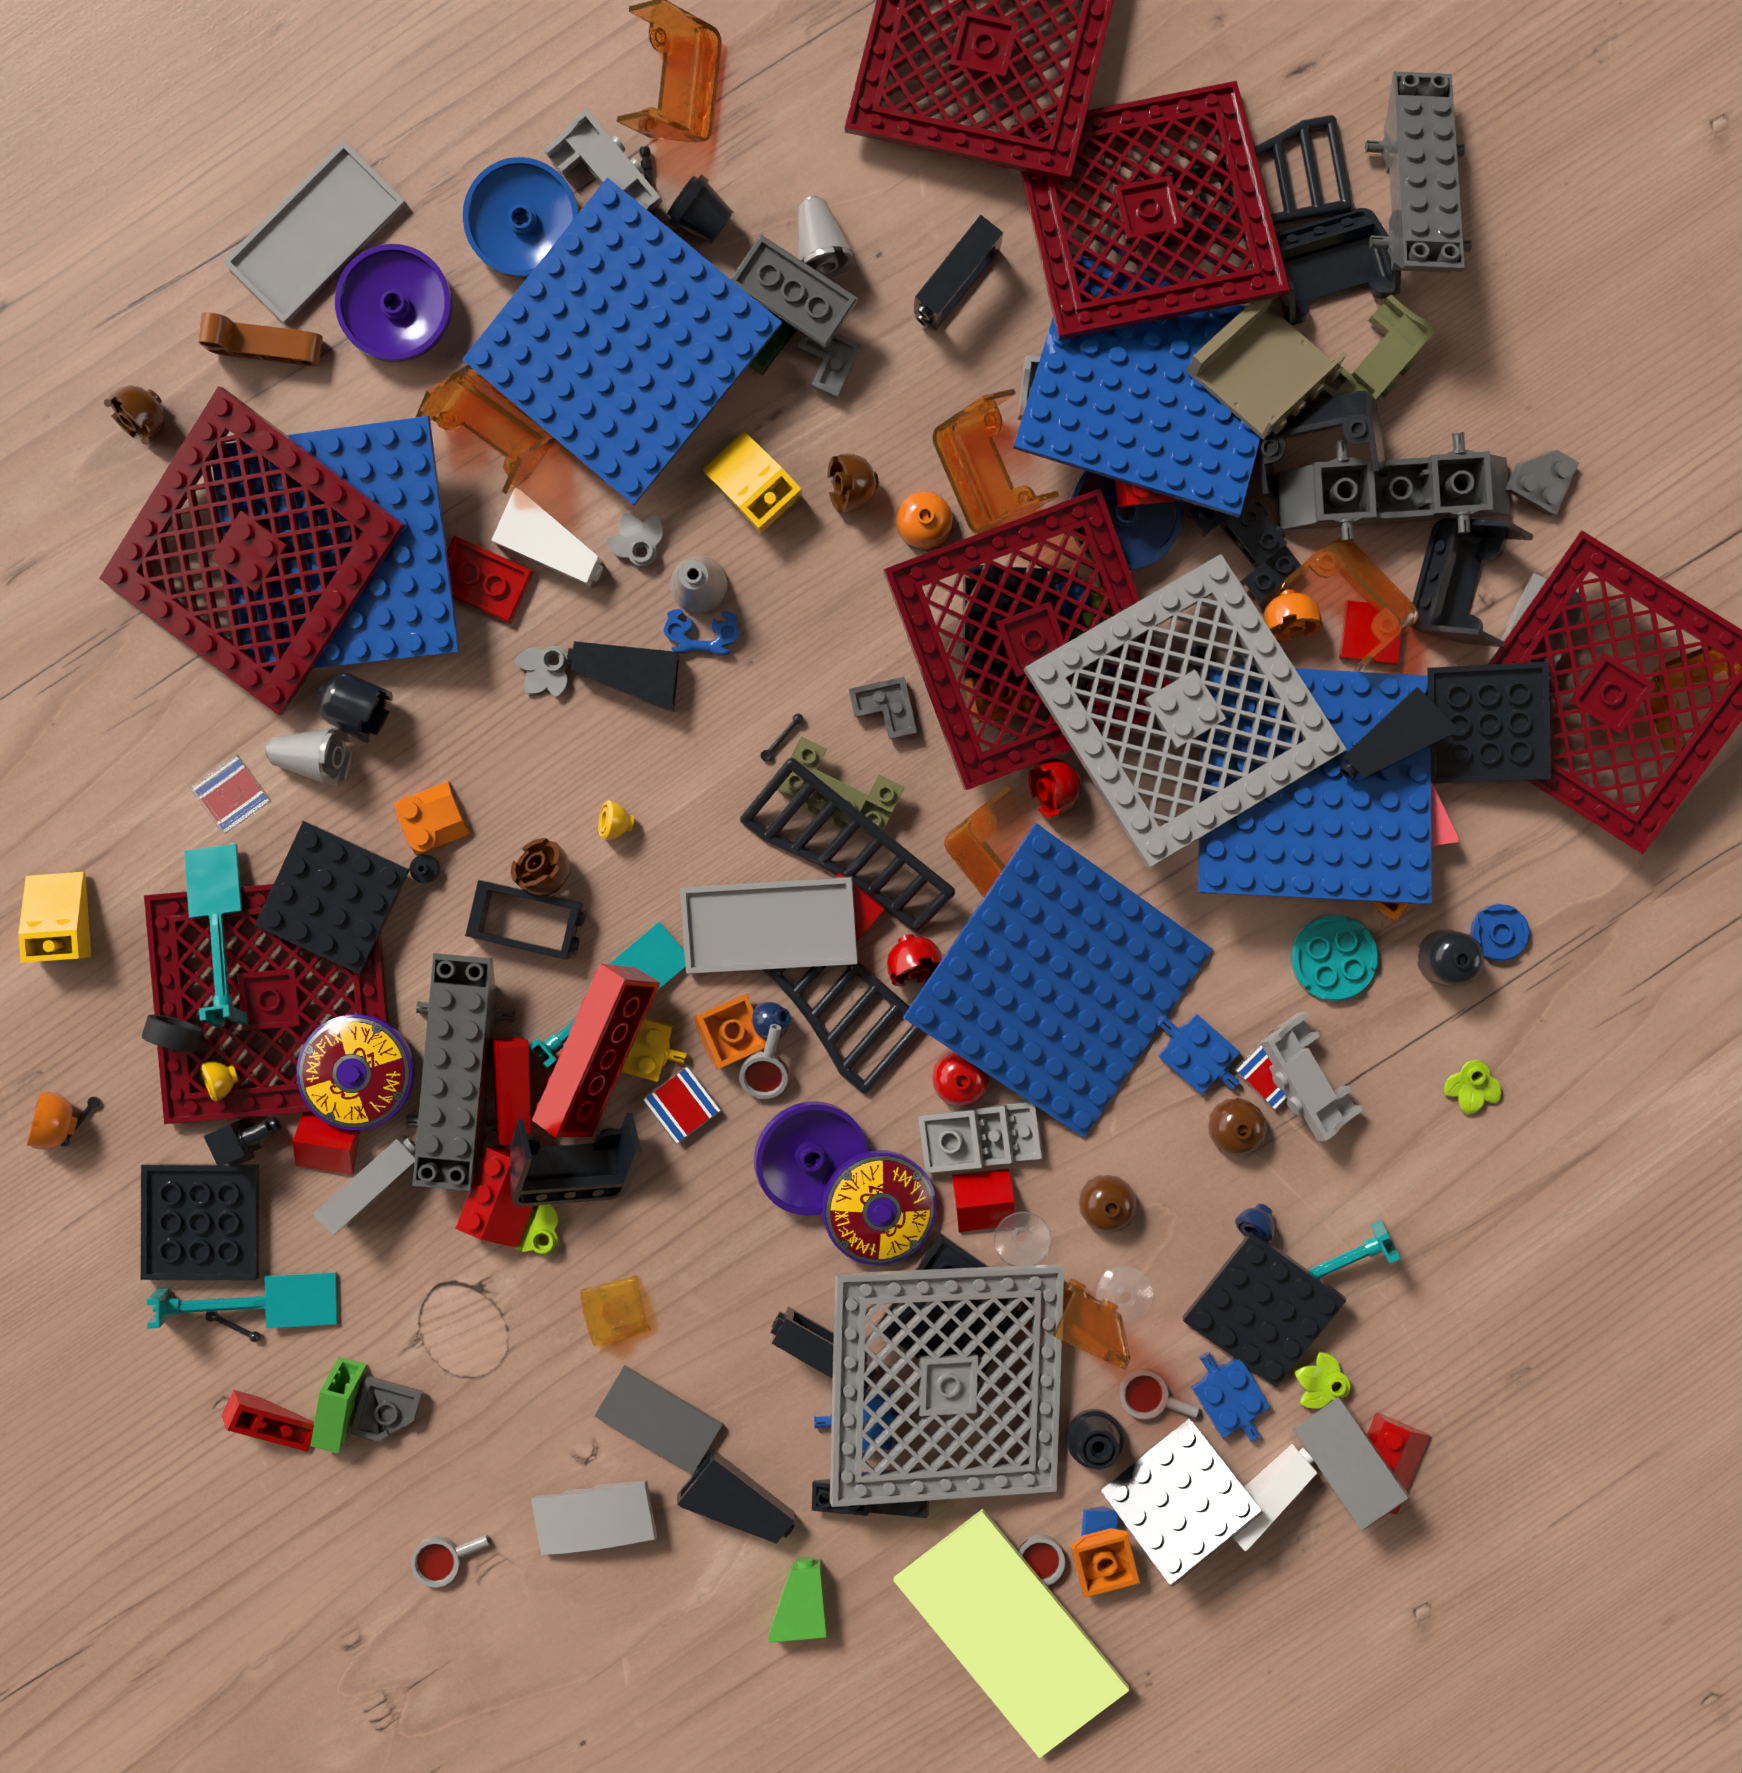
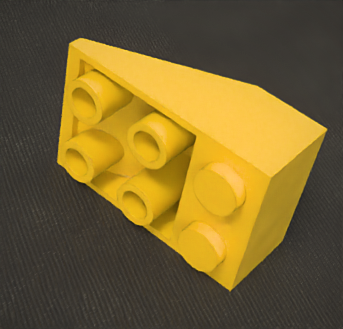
M745 431L702 469L708 478L760 534L802 496V489Z
M85 872L26 876L19 927L21 963L92 957Z

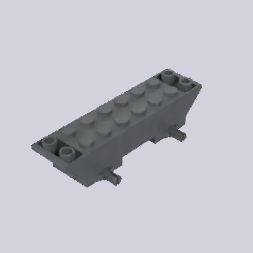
M1394 71L1387 119L1384 125L1383 141L1366 140L1365 153H1382L1386 161V174H1390L1392 211L1389 219L1388 237L1371 235L1369 248L1387 249L1391 257V270L1463 272L1465 269L1464 252L1470 253L1472 240H1463L1457 156H1464L1465 144H1456L1452 74Z
M1457 432L1452 434L1453 451L1425 458L1385 460L1387 476L1380 477L1373 470L1372 459L1358 460L1349 457L1348 440L1335 441L1337 458L1327 462H1315L1312 465L1277 472L1280 528L1282 530L1341 527L1342 541L1354 540L1353 526L1436 521L1444 518L1458 519V534L1470 533V518L1510 515L1509 492L1505 491L1508 484L1507 458L1491 455L1490 451L1473 452L1465 450V433Z
M433 953L429 1002L418 1001L416 1007H427L416 1008V1013L428 1014L419 1116L407 1115L406 1121H408L406 1122V1127L418 1128L412 1186L471 1191L479 1159L483 1153V1142L487 1134L497 1135L496 1123H488L486 1115L487 1099H485L490 1039H493V1031L497 1020L514 1022L515 1016L504 1015H515V1010L498 1009L496 1000L498 985H495L492 958Z

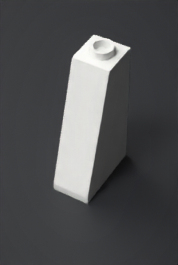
M514 488L492 541L502 548L589 587L593 581L597 582L603 570V566L600 565L602 560L520 489Z
M1291 1444L1244 1487L1264 1512L1233 1537L1244 1551H1247L1317 1474V1471L1311 1465L1314 1460L1304 1448L1299 1451Z

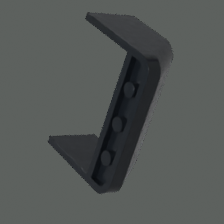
M1356 391L1306 402L1305 407L1297 416L1294 417L1291 414L1286 419L1287 423L1279 433L1275 434L1272 432L1264 440L1260 437L1257 458L1262 494L1272 500L1278 499L1273 463L1280 461L1284 457L1287 449L1286 438L1343 426L1345 438L1354 445L1370 443L1374 472L1380 477L1387 476L1377 401L1367 391Z
M1444 518L1439 520L1433 526L1409 613L1410 626L1420 632L1464 644L1504 647V641L1483 631V623L1480 618L1467 614L1481 562L1493 561L1499 558L1505 549L1507 539L1532 540L1533 534L1508 520L1470 519L1471 532L1458 534V519Z
M626 1113L621 1129L607 1128L602 1130L596 1136L594 1143L540 1147L538 1137L526 1132L524 1119H518L510 1143V1176L513 1203L517 1206H535L612 1200L622 1196L627 1190L642 1152L633 1113Z

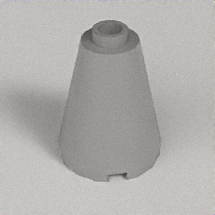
M809 196L798 207V259L828 279L835 280L850 271L849 265L851 263L855 265L854 253L827 202L818 196Z
M692 556L681 561L674 569L670 580L671 593L675 601L685 610L693 613H706L717 608L724 599L728 588L727 577L723 568L715 560L706 556Z
M338 728L275 736L266 746V756L272 765L330 786L339 785L337 782L344 781L347 777L352 752L346 751V742H350L348 734Z

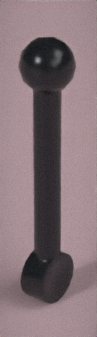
M796 713L792 718L793 721L769 749L761 752L760 757L763 761L771 760L774 750L797 724L799 725L803 722L802 714Z
M93 1096L88 1099V1106L78 1117L75 1131L90 1111L100 1105L98 1097ZM67 1134L66 1139L60 1146L65 1147L69 1145L72 1135Z
M210 1311L205 1314L207 1321H217L248 1336L252 1342H258L261 1338L258 1331L251 1332L218 1316L217 1311Z

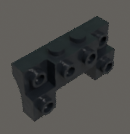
M1245 496L1239 518L1196 505L1186 516L1188 519L1192 518L1202 530L1200 534L1205 537L1220 525L1255 568L1240 583L1242 586L1246 585L1256 597L1254 601L1257 604L1262 602L1303 568L1287 548L1284 531L1277 524L1273 525L1266 517L1268 513L1261 503H1255L1252 498L1249 500Z

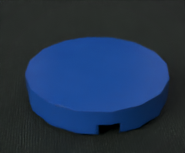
M1495 904L1486 906L1476 914L1471 923L1470 935L1479 942L1484 952V957L1497 961L1513 959L1519 955L1522 949H1525L1529 941L1530 930L1527 919L1510 905Z

